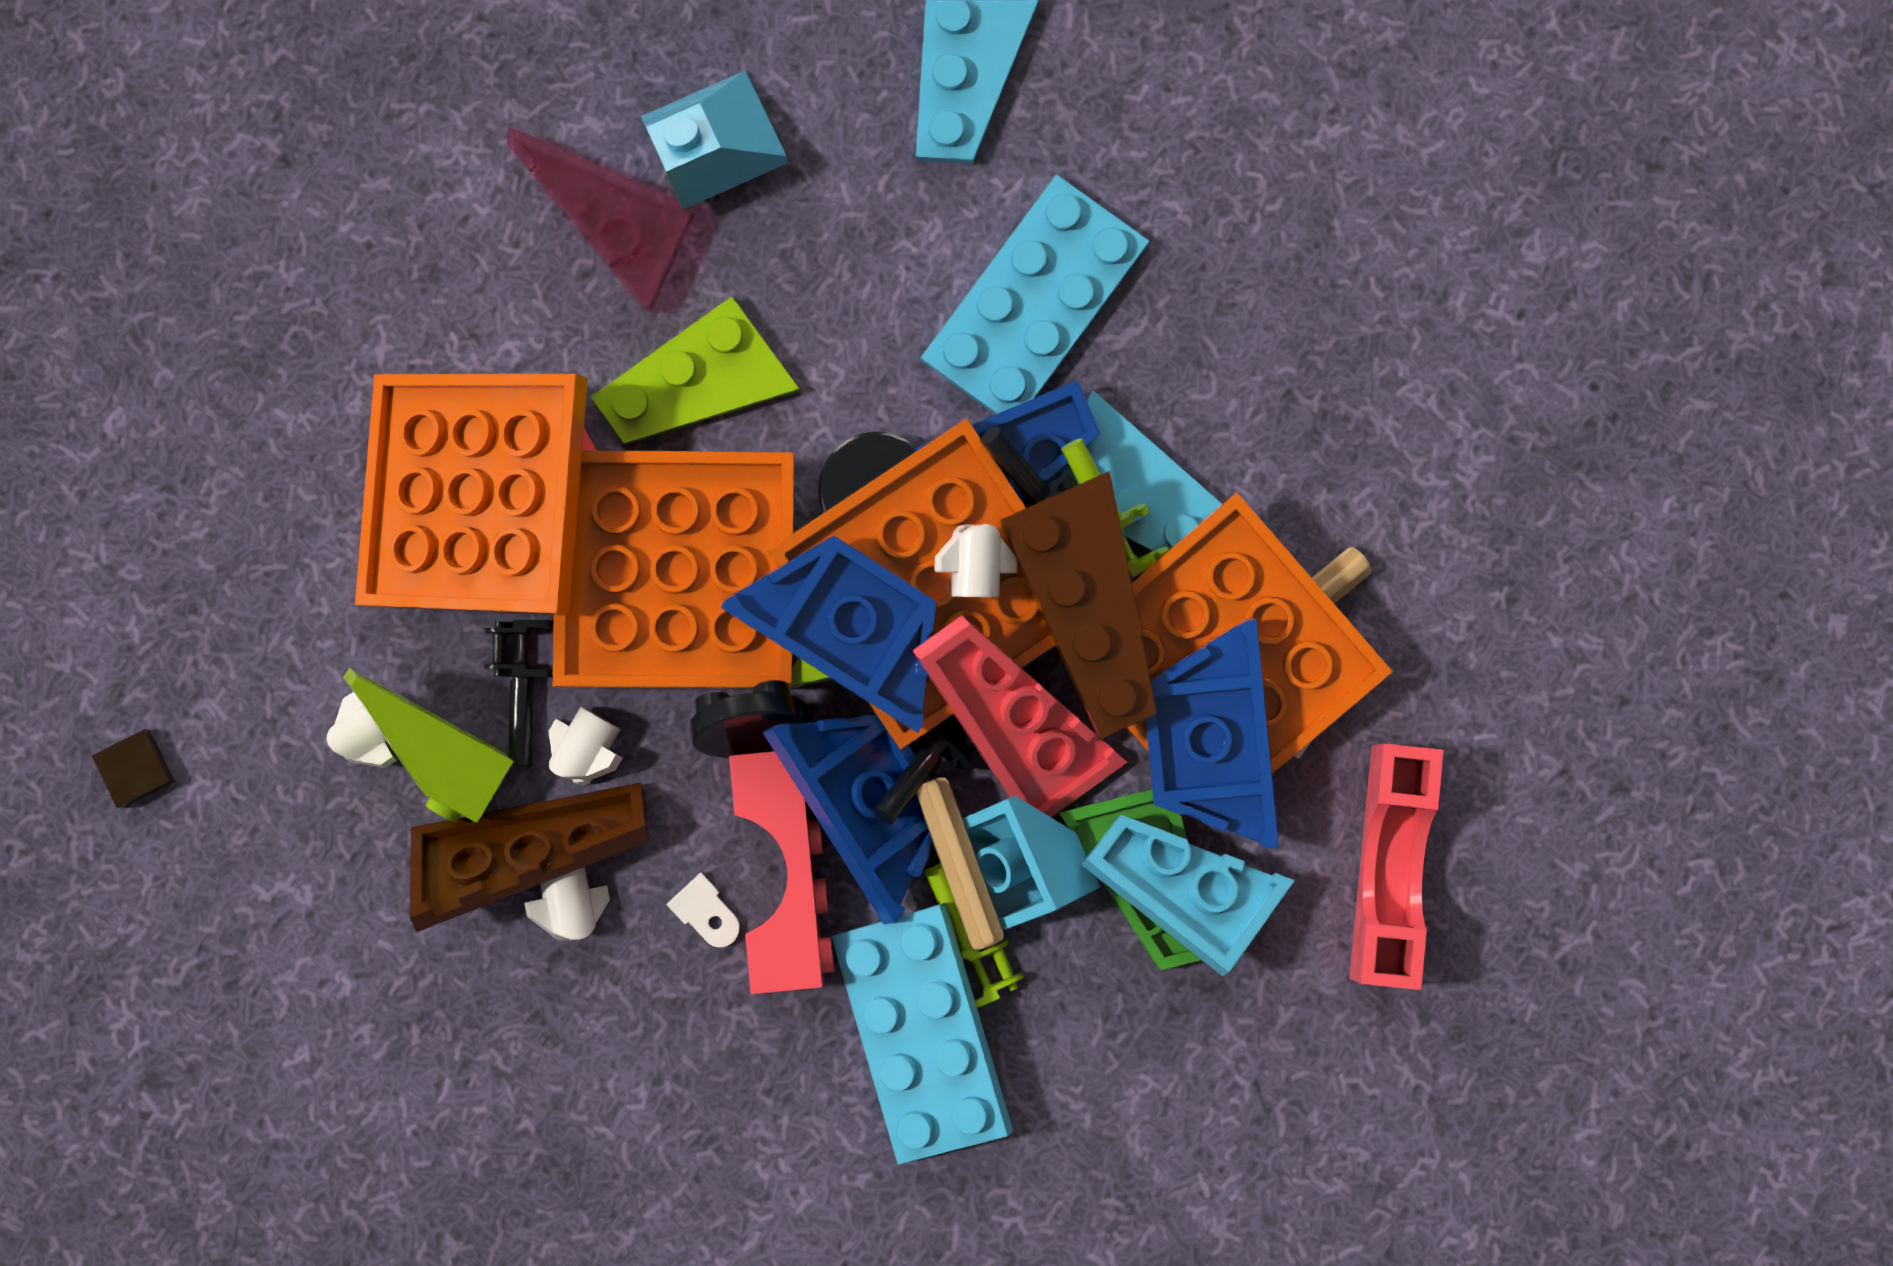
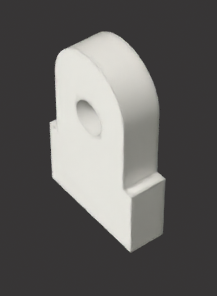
M702 872L666 904L685 925L689 922L705 941L714 947L728 946L739 935L740 923L738 918L717 896L720 891ZM718 916L722 920V925L719 929H713L710 926L709 921L711 917Z

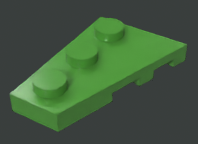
M1153 789L1058 813L1066 827L1077 833L1086 856L1090 854L1111 824L1120 815L1187 839L1181 815L1154 805ZM1103 882L1160 971L1201 960Z

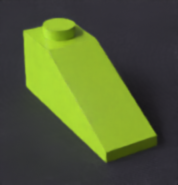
M349 667L343 677L415 784L425 796L429 797L425 806L454 823L457 822L460 815L478 823L514 761L503 751Z

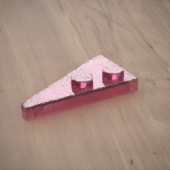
M509 127L505 135L508 147L640 306L651 312L696 214L695 208L691 206L683 210L679 200Z

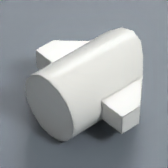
M965 524L958 526L954 530L952 538L935 556V572H952L951 596L999 597L1000 573H1017V558L1001 539L1000 531L995 526L989 524Z
M352 692L344 697L335 724L329 729L326 737L329 747L335 753L355 764L386 768L396 762L398 759L355 694Z
M582 706L579 708L570 726L555 719L549 730L552 753L549 769L554 774L583 786L590 784L592 779L615 771L623 757L609 749L621 728Z
M585 867L541 883L543 899L525 902L527 917L550 933L553 938L559 941L581 940L592 933L596 922L610 900L608 887L606 885L589 889Z

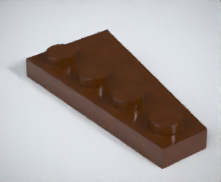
M1110 471L1001 519V528L1013 554L1017 558L1019 567L1099 740L1157 714Z
M642 783L482 814L478 823L467 817H461L456 823L446 820L411 827L409 918L416 933L649 842L647 803Z

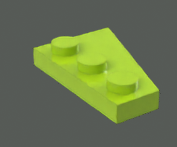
M731 296L592 395L591 398L623 443L628 446L720 415L737 412L765 401L798 393L800 390Z

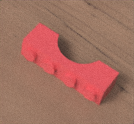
M1393 744L1371 745L1349 979L1358 983L1421 990L1427 934L1422 910L1423 865L1429 830L1439 806L1444 750Z
M775 751L729 756L734 815L759 824L775 838L784 854L788 875L786 891L776 912L763 925L745 934L751 994L823 987L825 984L824 973L834 972L835 967L832 938H821L819 914L829 913L826 878L815 879L813 855L824 854L822 826L817 819L810 820L809 806Z

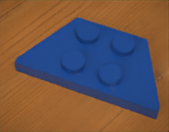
M834 535L728 597L722 603L720 608L916 733L922 728L924 714L922 713L926 677L928 678V674L913 653V650L931 638L936 601Z
M1249 618L1150 679L1157 714L1145 719L1154 805L1180 815L1191 816L1201 820L1203 824L1224 832L1228 830L1257 841L1261 846L1273 849L1279 848L1258 629L1256 618Z
M876 714L850 719H826L802 724H779L768 728L763 734L882 923H895L902 917L905 910L901 903L913 877L921 876L930 856L929 848L932 837L916 794L892 825H887L880 821L874 815L873 809L915 757L910 746L907 745L903 749H899Z

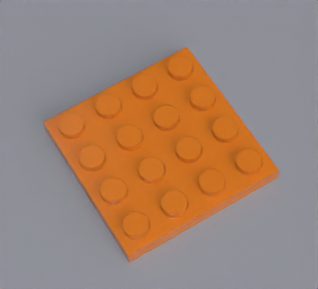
M374 374L355 605L375 608L569 615L588 378L578 374Z
M967 418L767 550L779 568L834 535L936 601L931 637L962 615L1021 668L1055 646V642L1018 562L1017 573H1000L999 597L951 596L952 572H935V556L952 538L954 530L960 525H993L1000 531L1001 539L1012 551L1001 528L1000 521L1026 509L992 455L982 445L980 437ZM929 676L928 678L926 677L922 713L924 714L923 726L918 733L869 703L899 749H903L954 714Z
M582 450L569 615H554L553 687L753 689L757 684L765 681L781 680L787 682L789 689H792L793 654L720 607L725 599L778 568L767 550L794 533V452Z
M1238 492L1234 493L1151 567L1131 582L1150 679L1245 619L1256 618L1272 774L1393 672ZM1146 720L1127 727L1149 752Z

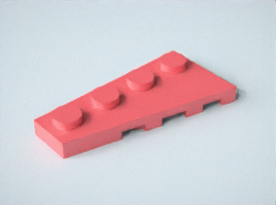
M962 615L913 650V653L1009 798L1017 796L1052 818L1127 763L1103 739L1099 740L1093 730Z

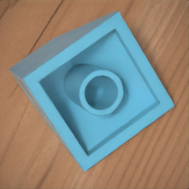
M746 71L641 116L683 210L789 163Z
M1013 796L962 818L1003 930L1058 910L1100 888L1096 876L1081 865L1087 856L1077 833L1019 797Z

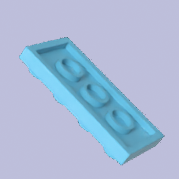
M1056 174L923 353L920 361L994 415L1036 398L1146 249L1149 240Z
M946 902L904 914L895 923L883 924L882 921L831 936L897 1164L1009 1136L1013 1132V1128Z

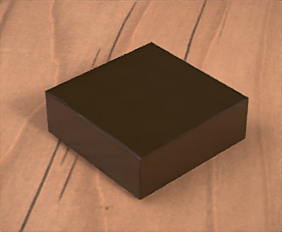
M143 729L92 755L117 808H124L175 782L151 731L148 729Z

